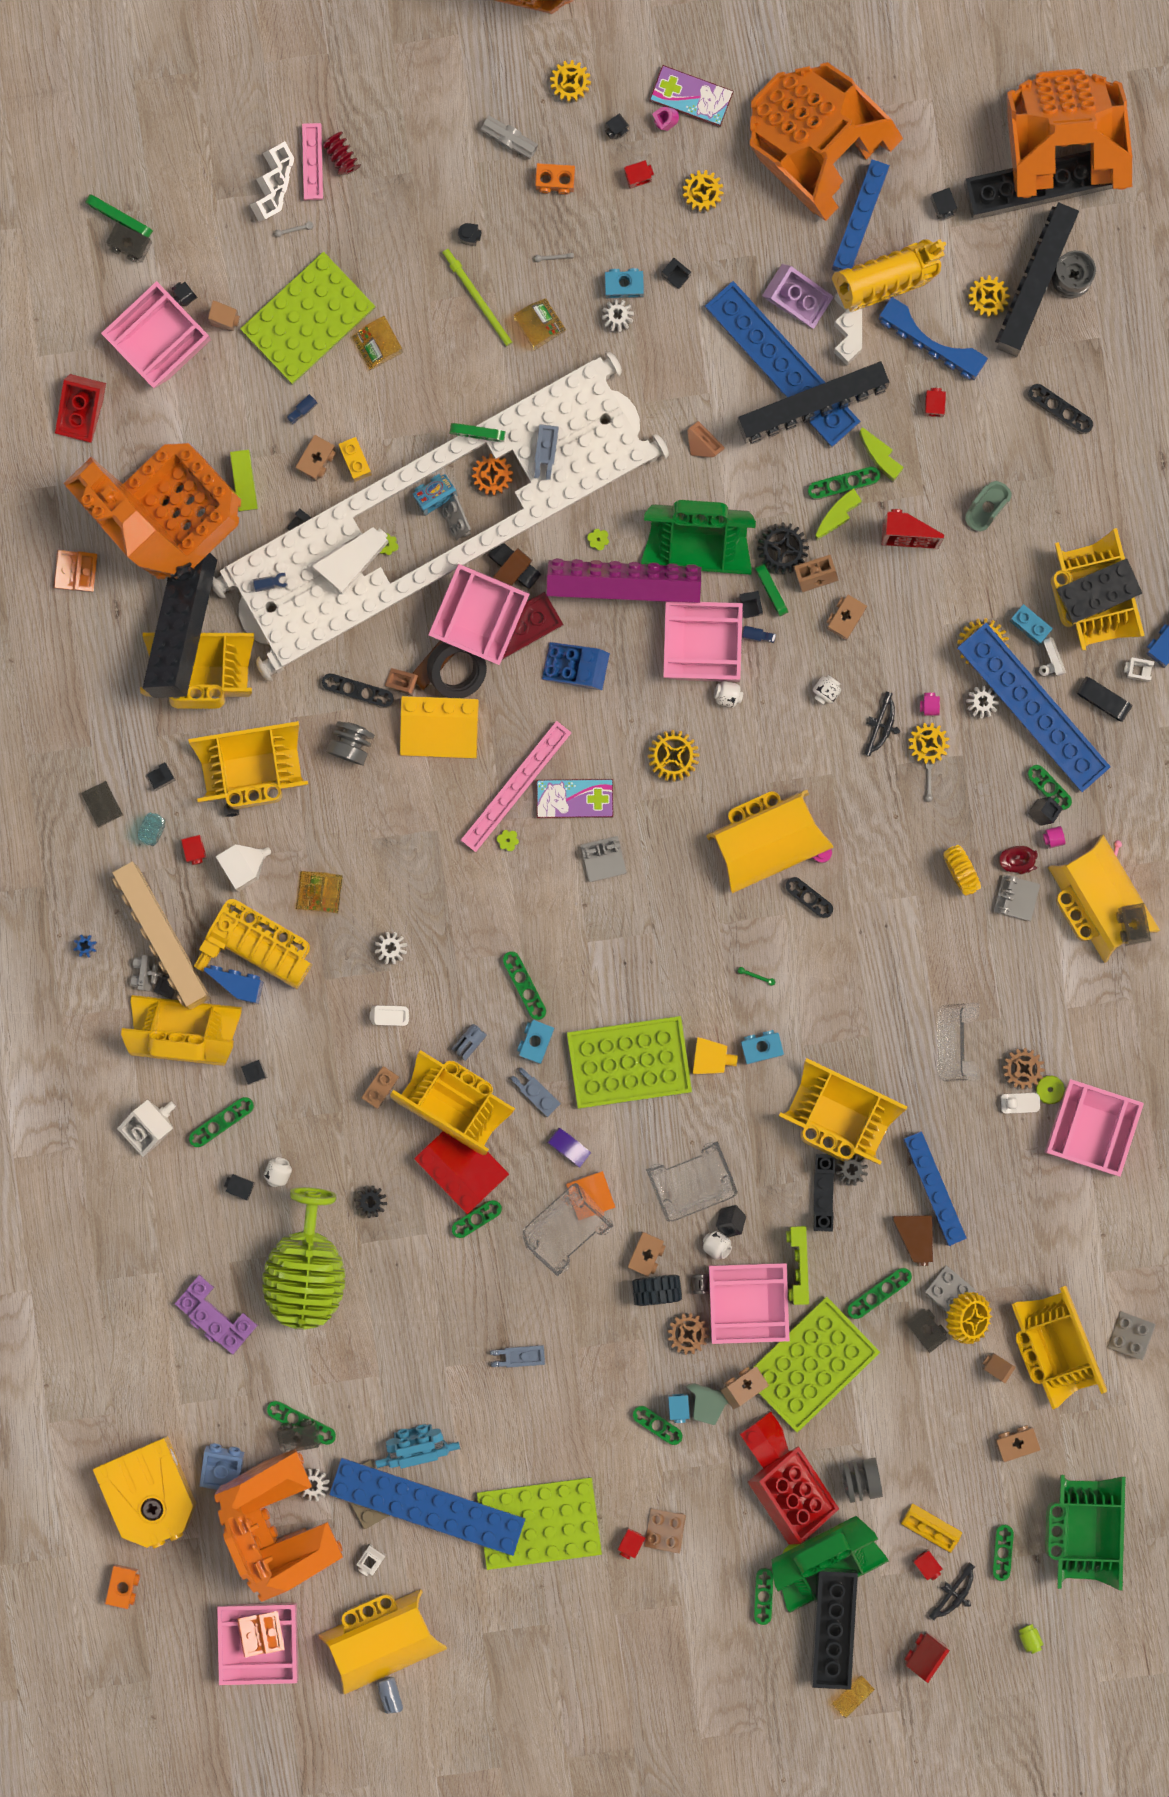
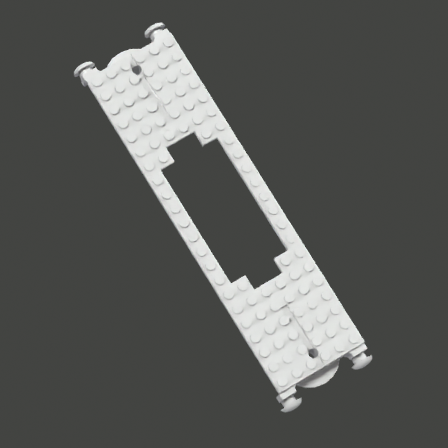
M605 352L606 360L603 361L600 357L585 364L477 425L478 427L505 431L504 442L457 436L220 570L222 575L218 578L213 577L212 589L219 597L226 598L224 594L226 591L239 590L242 594L239 603V618L243 628L247 633H254V640L257 642L271 645V650L267 653L268 659L262 661L259 656L256 659L260 674L266 680L273 681L270 675L276 672L280 673L284 670V666L455 571L458 563L465 565L648 461L651 464L661 455L667 459L669 456L668 447L659 435H652L654 441L651 443L648 440H639L640 418L635 406L626 396L618 391L611 390L606 380L612 374L616 373L619 377L622 373L621 365L615 355L611 352ZM603 419H608L610 423L602 424L601 421ZM540 424L559 426L551 480H546L548 468L546 464H540L539 479L534 478L536 467L535 455ZM486 443L496 460L513 451L531 482L515 491L524 509L391 584L380 567L366 576L361 573L345 593L342 594L313 568L317 562L362 534L353 518ZM279 573L286 574L285 577H281L279 580L282 584H288L286 588L275 586V589L255 592L253 579L268 576L276 577ZM276 606L277 608L274 612H268L269 607Z

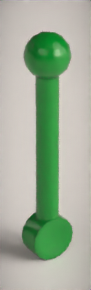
M739 967L737 970L739 974L744 973L765 981L770 986L776 983L773 978L762 977L745 970L743 967Z

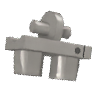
M142 955V957L134 958L133 967L140 969V975L131 977V986L137 987L139 990L151 991L152 984H156L157 977H163V973L158 972V965H155L156 957Z

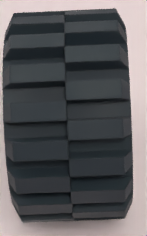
M679 1275L645 1277L632 1281L634 1305H658L682 1300Z

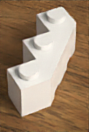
M286 142L280 143L263 153L271 171L256 179L265 194L264 197L250 204L258 221L265 220L282 209V201L287 189L290 169L294 161V157Z
M836 293L834 300L845 312L835 321L834 326L846 338L835 348L834 353L848 366L862 350V309L854 312L845 309L839 294Z

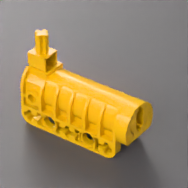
M923 239L919 243H913L904 247L901 251H893L888 256L882 255L876 260L871 259L864 264H857L851 269L846 268L835 272L832 276V281L844 308L854 312L928 284L941 271V261L939 259L945 256L943 250L945 249L946 242H942L939 239L932 243L928 239Z
M229 899L225 902L199 949L202 953L194 967L204 972V967H207L212 957L216 959L221 948L224 950L228 949L279 980L298 989L313 964L305 960L310 951V945L306 940L235 899ZM236 906V908L243 912L240 915L239 913L232 911L230 907ZM253 913L255 916L254 921L247 923L246 918L248 914ZM260 922L276 930L273 934L268 930L265 931L263 927L259 926ZM282 933L288 934V939L285 942H280L279 940ZM293 941L300 945L302 944L304 947L303 951H298V948L292 945Z

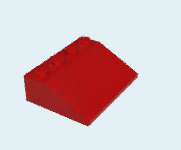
M891 509V512H887L882 527V546L939 549L944 540L943 533L908 513H902L903 510Z
M444 1131L414 1158L467 1215L509 1175L489 1152L486 1155H481Z
M799 1446L760 1470L748 1481V1484L788 1545L804 1542L839 1510V1507Z

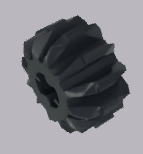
M365 1186L363 1189L366 1194H363L361 1191L357 1192L362 1198H355V1202H361V1205H357L355 1208L360 1209L363 1207L360 1215H364L368 1211L367 1218H371L372 1211L374 1216L378 1217L377 1209L383 1213L385 1210L380 1205H387V1202H381V1199L387 1196L386 1194L379 1196L382 1191L381 1188L374 1193L375 1186H371L370 1192ZM369 1196H372L373 1200L376 1201V1205L373 1204V1207H369V1204L366 1203V1199H370Z

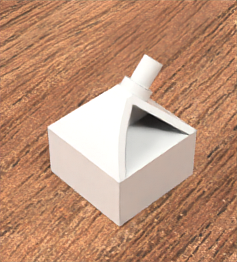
M235 844L217 855L216 858L235 889L241 891L259 880L263 860L271 854V850L268 847L265 849H255Z
M146 1100L117 1129L139 1154L144 1157L173 1129L168 1116H170L169 1113L176 1105L171 1101L165 1107L162 1106L159 1109L149 1100Z

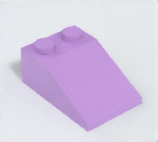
M781 264L762 295L769 302L812 329L815 328L834 297L795 268L785 264Z

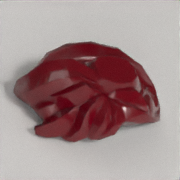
M1027 846L1008 848L999 857L1000 865L1009 872L1021 875L1030 873L1038 868L1034 866L1038 853Z

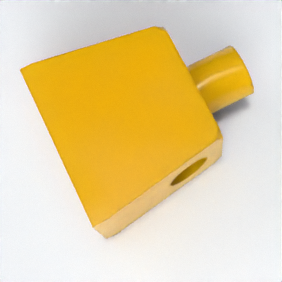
M697 1037L693 1074L724 1073L725 1065L737 1066L738 1055L727 1054L726 1045Z

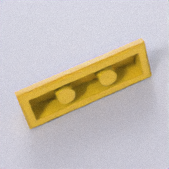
M911 1504L901 1522L903 1526L950 1553L962 1535L960 1530L915 1504Z

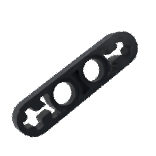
M1034 384L1030 387L1028 396L1031 401L1080 434H1087L1092 430L1093 421L1090 417L1043 385ZM1033 389H1040V394L1044 397L1046 393L1049 395L1044 403L1041 402L1043 399L1041 396H1033ZM1056 399L1058 407L1055 409L1049 408L1047 405L1048 400ZM1067 409L1072 410L1074 413V417L1070 420L1065 419L1063 416V412ZM1077 415L1080 416L1078 420L1082 423L1084 421L1088 422L1087 426L1089 427V429H1081V424L1079 422H1076L1075 425L1072 423L1075 421Z
M331 673L326 674L322 679V685L327 691L383 708H388L394 703V696L388 690ZM331 677H333V681L339 683L340 679L343 680L340 685V691L337 690L338 686L332 685L331 688L328 687L325 681L330 680ZM346 683L354 685L352 693L344 691L343 688ZM365 688H369L373 692L372 697L369 699H365L362 696V691ZM376 691H380L378 693L379 696L384 697L385 694H388V698L391 699L386 704H383V701L377 698V702L373 700L376 697Z

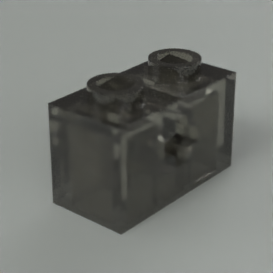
M116 222L106 243L110 247L109 250L119 255L121 252L127 255L126 258L134 263L138 260L143 263L152 241L150 238ZM131 241L132 246L128 245V247L126 248L125 242L129 243Z
M1144 903L1118 908L1119 912H1116L1118 923H1121L1122 931H1120L1122 943L1125 942V946L1150 942L1151 936ZM1129 923H1136L1137 926L1133 929V927H1129Z
M921 1308L907 1319L905 1323L927 1352L931 1353L948 1339L945 1336L947 1331L941 1324L937 1326L933 1321L936 1317L929 1309ZM925 1324L927 1326L932 1325V1328L930 1329L932 1333H923V1331L925 1330L923 1326Z
M311 1419L301 1420L300 1424L292 1425V1422L283 1423L276 1431L281 1454L293 1449L301 1451L318 1448L321 1444L317 1422L311 1421ZM296 1432H298V1434H299V1435H302V1437H301V1438H298L297 1435H296V1436H294V1435H295Z

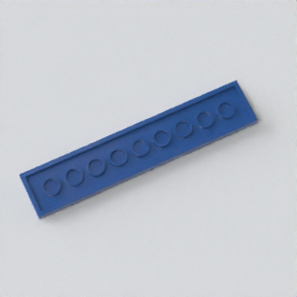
M734 281L705 305L710 314L786 398L826 383ZM838 407L833 409L832 413L822 417L821 414L815 416V420L809 423L833 447L861 421L848 407L839 410Z
M987 622L957 647L960 653L1080 792L1086 790L1111 768Z
M341 1458L329 1494L330 1496L512 1556L514 1555L526 1519L345 1458Z

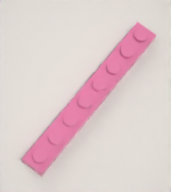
M558 721L554 723L461 839L463 843L473 851H478L572 734Z

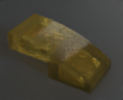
M861 1675L852 1683L851 1690L843 1691L832 1705L846 1718L875 1689Z

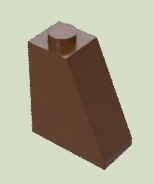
M892 1216L895 1227L912 1262H917V1266H929V1262H933L932 1216Z

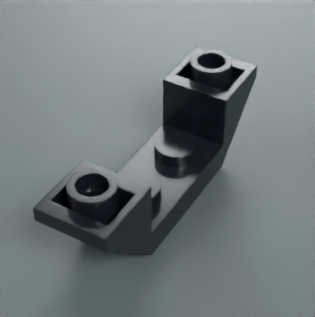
M816 1154L814 1231L833 1232L835 1157L828 1154Z

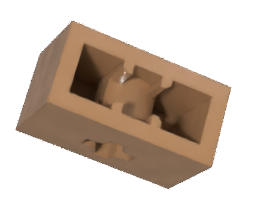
M314 435L296 466L297 471L315 481L318 478L322 479L327 470L325 468L328 461L332 462L336 455L335 446ZM320 455L321 461H316V463H314L315 461L313 457H318Z
M831 554L794 566L802 592L839 581Z
M847 595L846 598L841 597L836 606L839 608L837 613H832L826 622L829 624L828 630L846 641L867 608V605L850 595ZM847 612L849 613L848 617L850 618V620L846 619L844 621L842 620L843 616L841 615V613L845 614Z
M383 1066L362 1096V1099L379 1109L400 1077Z
M642 1232L628 1268L648 1277L650 1273L654 1274L658 1263H655L658 1255L662 1257L666 1248L663 1245L664 1241ZM649 1249L653 1257L652 1259L648 1258L646 1261L642 1253L643 1251L647 1252Z
M757 1366L751 1369L746 1367L739 1372L740 1377L737 1379L732 1377L724 1383L725 1387L720 1390L733 1410L769 1386Z
M1028 1425L1017 1428V1432L1012 1434L1009 1431L998 1434L999 1438L995 1439L1003 1462L1041 1450L1034 1429L1032 1427L1028 1428ZM1015 1438L1022 1440L1019 1448L1012 1445L1015 1442Z

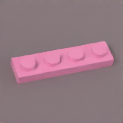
M302 124L304 200H323L322 124Z

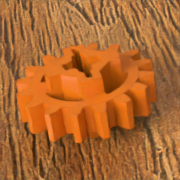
M492 454L489 455V459L482 456L483 462L477 460L478 468L473 467V471L476 474H473L472 478L477 479L474 485H480L478 490L481 492L484 489L485 495L492 492L493 496H496V491L503 494L502 488L509 489L507 482L512 483L513 481L509 478V476L513 475V471H508L511 468V464L505 465L506 458L502 461L500 458L496 460ZM495 463L501 465L504 468V470L498 469L495 466ZM486 464H488L487 469L485 471H481V469ZM491 467H493L494 473L498 474L495 475L494 483H492L491 477L487 476L491 473ZM500 479H504V481L499 486H497L498 481ZM486 480L490 487L483 484L482 481Z

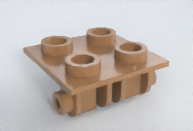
M651 1508L645 1547L680 1554L686 1515Z

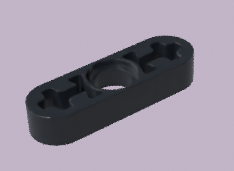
M792 877L788 879L785 887L789 894L820 918L825 919L832 915L833 906L829 901L799 878ZM795 881H797L799 883L798 887L801 890L803 889V886L807 888L805 891H803L801 897L797 896V894H799L800 892L796 889H794L793 891L790 890V882L794 883ZM811 892L814 894L815 900L813 903L805 902L804 895ZM818 898L822 900L819 903L820 905L829 906V914L824 913L822 915L820 913L821 908H819L818 906L816 907V909L812 908V906H814L817 903Z

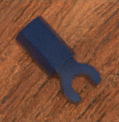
M309 394L296 406V410L287 416L288 420L292 424L296 423L301 416L307 415L318 404L317 401Z
M279 573L276 577L268 576L253 579L255 592L275 589V586L286 588L288 586L287 583L282 584L279 582L280 578L285 577L286 574Z
M744 626L742 638L774 643L776 634L763 632V629Z

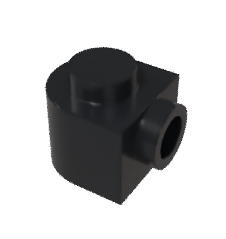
M619 113L606 123L605 133L611 140L618 136L622 138L629 132L627 128L630 125Z
M465 223L459 227L458 236L461 243L476 246L477 241L481 240L482 230H479L478 224Z
M179 282L172 287L173 292L176 294L173 298L180 306L184 304L187 307L198 298L186 282Z

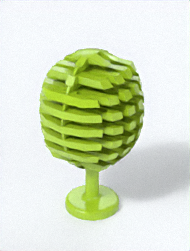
M298 1187L290 1190V1198L292 1200L306 1204L304 1230L289 1234L291 1237L284 1236L276 1244L277 1247L273 1248L270 1252L268 1261H266L264 1266L265 1272H263L262 1281L264 1282L262 1289L263 1293L267 1294L264 1295L265 1302L276 1320L282 1325L293 1329L305 1330L324 1325L332 1317L331 1314L335 1313L339 1307V1302L344 1294L343 1289H345L346 1283L344 1278L346 1274L345 1269L341 1267L344 1266L342 1257L339 1255L334 1244L326 1240L327 1237L315 1233L318 1205L333 1204L337 1196L334 1192L310 1187Z

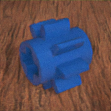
M80 935L81 940H74L77 943L74 951H80L79 957H82L85 953L90 958L92 951L97 952L94 949V945L97 942L90 941L91 935L87 939ZM88 941L90 948L83 951L81 944Z

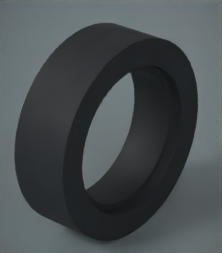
M446 642L439 644L433 650L427 662L429 681L442 695L449 698H465L470 696L480 688L486 677L487 665L484 658ZM457 652L469 654L473 661V670L469 678L458 685L444 683L440 675L444 660Z

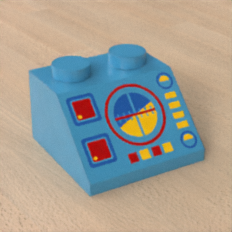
M445 474L434 476L431 479V483L426 486L424 484L414 489L415 492L413 493L414 499L425 516L441 507L452 496H458L455 487Z

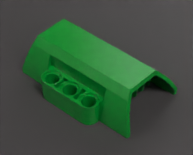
M678 500L673 505L652 504L645 512L644 521H651V529L641 564H677L678 566L693 564L701 567V571L751 575L752 567L747 543V528H756V521L750 511L728 509V506L721 502Z
M1060 1475L1059 1503L1052 1502L1047 1506L1045 1552L1047 1556L1058 1560L1057 1589H1062V1582L1066 1578L1097 1580L1119 1591H1123L1126 1477L1121 1476L1102 1481H1069L1065 1478V1475ZM1059 1506L1061 1508L1060 1515L1053 1516L1052 1509ZM1054 1526L1060 1527V1533L1057 1536H1053L1051 1532ZM1058 1545L1060 1552L1053 1556L1051 1548Z
M854 1516L771 1559L774 1585L777 1591L782 1590L789 1613L816 1600L817 1572L825 1568L855 1569L858 1572V1577L889 1562L886 1555L875 1543V1541L879 1540L876 1533L859 1517Z

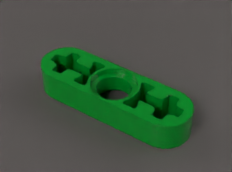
M451 423L449 434L504 442L506 432L498 429Z
M761 564L755 567L756 573L779 617L789 613L766 566Z
M1034 765L1028 770L1029 780L1045 797L1054 796L1060 790L1062 793L1058 795L1062 799L1067 798V806L1062 805V811L1067 810L1071 806V796L1042 766ZM1033 769L1035 771L1039 769L1041 771L1039 775L1043 779L1045 776L1048 778L1041 786L1038 784L1041 780L1038 777H1032ZM1051 782L1055 785L1053 793L1045 791L1044 786L1046 783ZM1055 797L1054 800L1057 803H1059L1060 800L1057 797Z
M491 1200L458 1220L452 1226L453 1235L457 1238H464L501 1214V1204L498 1201ZM490 1204L498 1205V1213H489L487 1216L490 1218L486 1220L484 1213L480 1210L484 1208L486 1212L490 1209ZM476 1213L480 1214L483 1219L479 1225H475L471 1221L472 1215ZM468 1218V1222L473 1229L469 1230V1227L464 1229L463 1235L461 1233L457 1234L455 1232L457 1225H465L466 1222L464 1220Z
M638 1406L634 1409L633 1418L637 1423L671 1445H677L682 1441L683 1435L679 1428L645 1406ZM644 1409L646 1411L645 1415L649 1418L651 1414L655 1416L650 1420L649 1426L645 1424L647 1422L646 1419H638V1410L642 1411ZM655 1420H661L664 1424L663 1429L655 1431L652 1428V1423ZM667 1425L671 1427L668 1429L670 1432H678V1440L670 1441L671 1437L667 1433L665 1437L661 1435L666 1430Z
M1007 1524L998 1526L995 1534L992 1574L998 1581L1007 1580L1011 1573L1014 1531ZM1004 1528H1007V1531L1010 1532V1535H1006V1542L1010 1541L1009 1545L998 1544V1541L1003 1542V1536L999 1533ZM1006 1547L1009 1553L1006 1558L998 1556L999 1548ZM997 1560L1001 1562L1008 1561V1565H1003V1569L1007 1573L1003 1574L1002 1577L996 1573V1570H1000L1001 1565L1000 1563L996 1564Z
M761 1568L756 1573L754 1618L758 1624L766 1625L772 1619L773 1573L768 1568ZM763 1572H767V1575L770 1576V1579L766 1580V1586L770 1585V1589L766 1587L758 1588L759 1584L763 1585L762 1579L759 1578V1575H763ZM761 1591L769 1593V1599L766 1602L758 1599V1594ZM757 1604L763 1606L769 1604V1608L765 1607V1614L769 1616L764 1621L757 1617L758 1614H761V1607L757 1608Z

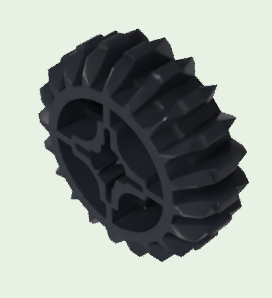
M784 522L781 523L780 529H778L777 524H774V531L768 527L767 532L769 535L763 532L762 537L765 540L759 539L758 541L759 544L763 545L757 547L758 551H763L758 557H765L766 559L762 561V564L765 565L769 562L770 564L767 569L771 570L774 566V573L776 574L779 568L782 569V574H785L786 568H788L789 573H792V566L798 565V562L800 564L805 563L801 557H808V554L803 552L809 550V546H803V544L808 542V539L801 540L804 532L797 534L799 527H796L794 531L791 530V523L788 525V529L785 528ZM785 534L780 542L770 541L775 535ZM790 536L797 541L799 550L789 544ZM786 540L785 545L788 551L786 552L785 550V552L782 554V557H780L781 549L778 548V546H782V544H784V541ZM767 547L777 552L776 561L770 557ZM786 555L797 556L789 563H782Z

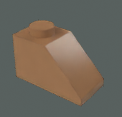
M213 300L208 320L211 326L234 331L235 326L238 327L240 316L237 309Z
M995 1353L992 1355L988 1354L982 1363L985 1365L983 1367L985 1371L1003 1383L1007 1382L1016 1368Z

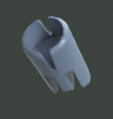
M472 1024L451 1050L457 1051L456 1054L459 1057L462 1056V1059L466 1061L486 1038L487 1034L481 1031L477 1025Z
M388 1677L377 1681L376 1685L385 1713L401 1712L403 1705L395 1678Z

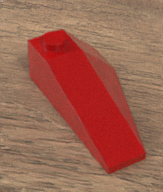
M771 1411L739 1433L763 1468L789 1452L783 1429Z

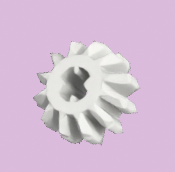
M617 299L614 300V306L608 302L607 306L609 309L603 308V312L606 315L602 316V320H607L604 324L605 327L612 325L611 331L618 327V332L622 331L621 326L628 329L627 323H633V319L630 317L634 316V312L629 311L631 305L629 304L624 307V300L618 305ZM614 313H622L621 319H618V317L615 319Z
M982 686L981 692L978 687H975L974 691L976 694L973 692L968 694L973 699L966 700V703L972 704L967 708L968 711L975 709L972 714L973 716L980 712V719H983L984 712L987 717H991L989 710L992 712L997 711L992 705H999V701H993L998 695H990L993 691L992 688L985 692V686ZM980 698L982 700V698H985V703L987 704V706H980V701L978 699Z
M386 932V940L383 936H379L383 943H375L376 946L381 947V949H376L375 953L382 952L378 959L382 960L386 956L385 964L389 963L390 958H392V963L396 964L395 957L402 961L403 958L399 954H407V951L401 950V948L407 947V943L400 944L404 938L401 936L396 940V932H394L392 938H390V933ZM394 943L396 951L388 953L389 950L386 949V946Z
M308 1469V1478L312 1482H318L316 1485L318 1489L309 1488L304 1490L305 1492L301 1494V1497L309 1494L308 1501H311L312 1495H314L315 1501H319L318 1494L324 1498L326 1494L322 1490L329 1491L330 1488L324 1486V1484H328L330 1480L322 1479L326 1476L325 1472L318 1476L319 1469H316L315 1475H313L312 1469Z

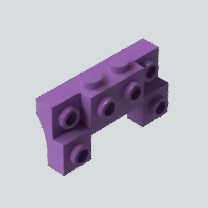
M199 1275L175 1305L191 1319L190 1323L195 1328L199 1329L201 1327L206 1332L204 1335L211 1342H214V1340L219 1342L233 1355L256 1329L258 1324L248 1318L245 1313H242L235 1323L230 1321L205 1299L215 1287L208 1283L203 1276Z

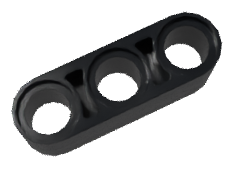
M503 543L490 550L487 555L502 567L515 551ZM529 565L517 580L530 589L542 574L532 565Z
M1087 676L1076 691V694L1120 722L1124 721L1133 707L1128 701Z

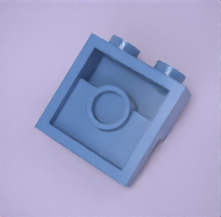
M217 1443L210 1444V1446L207 1445L204 1451L199 1487L218 1490L221 1485L240 1476L245 1452H242L238 1447L221 1448L222 1446Z

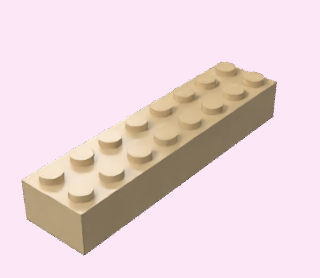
M132 861L112 872L115 876L112 879L115 886L124 893L121 896L125 904L133 909L131 915L138 924L141 923L142 928H140L142 935L152 943L149 945L152 953L160 958L161 961L158 963L162 971L169 974L168 982L175 991L178 990L179 995H177V998L181 1005L193 1009L211 999L138 865Z

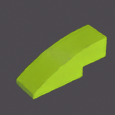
M862 427L859 434L868 455L882 473L894 482L904 467L889 457L893 449Z
M250 450L230 452L235 490L241 499V507H238L239 512L258 509Z
M855 489L845 494L830 509L820 524L815 536L816 540L849 521L850 517L847 513L862 503Z

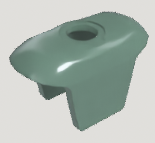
M999 481L986 485L972 502L966 513L965 520L967 524L976 531L986 530L1010 501L1012 496L1010 489ZM991 502L994 505L993 511L985 512L983 504Z
M696 1383L686 1385L685 1387L695 1394L693 1418L704 1423L716 1425L725 1405L729 1404L722 1392Z

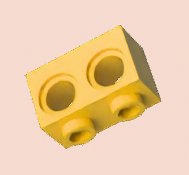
M356 437L338 444L354 482L372 475Z

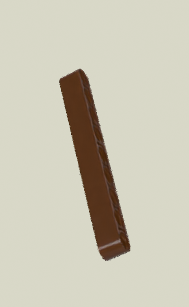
M517 548L493 578L512 586L533 560ZM441 640L412 673L418 675L416 685L422 690L430 684L427 675L428 659L433 650L443 643ZM454 654L448 656L444 660L441 669L446 665V663L452 658Z

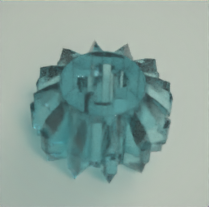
M148 813L138 831L139 841L146 845H156L165 828V819L156 813Z

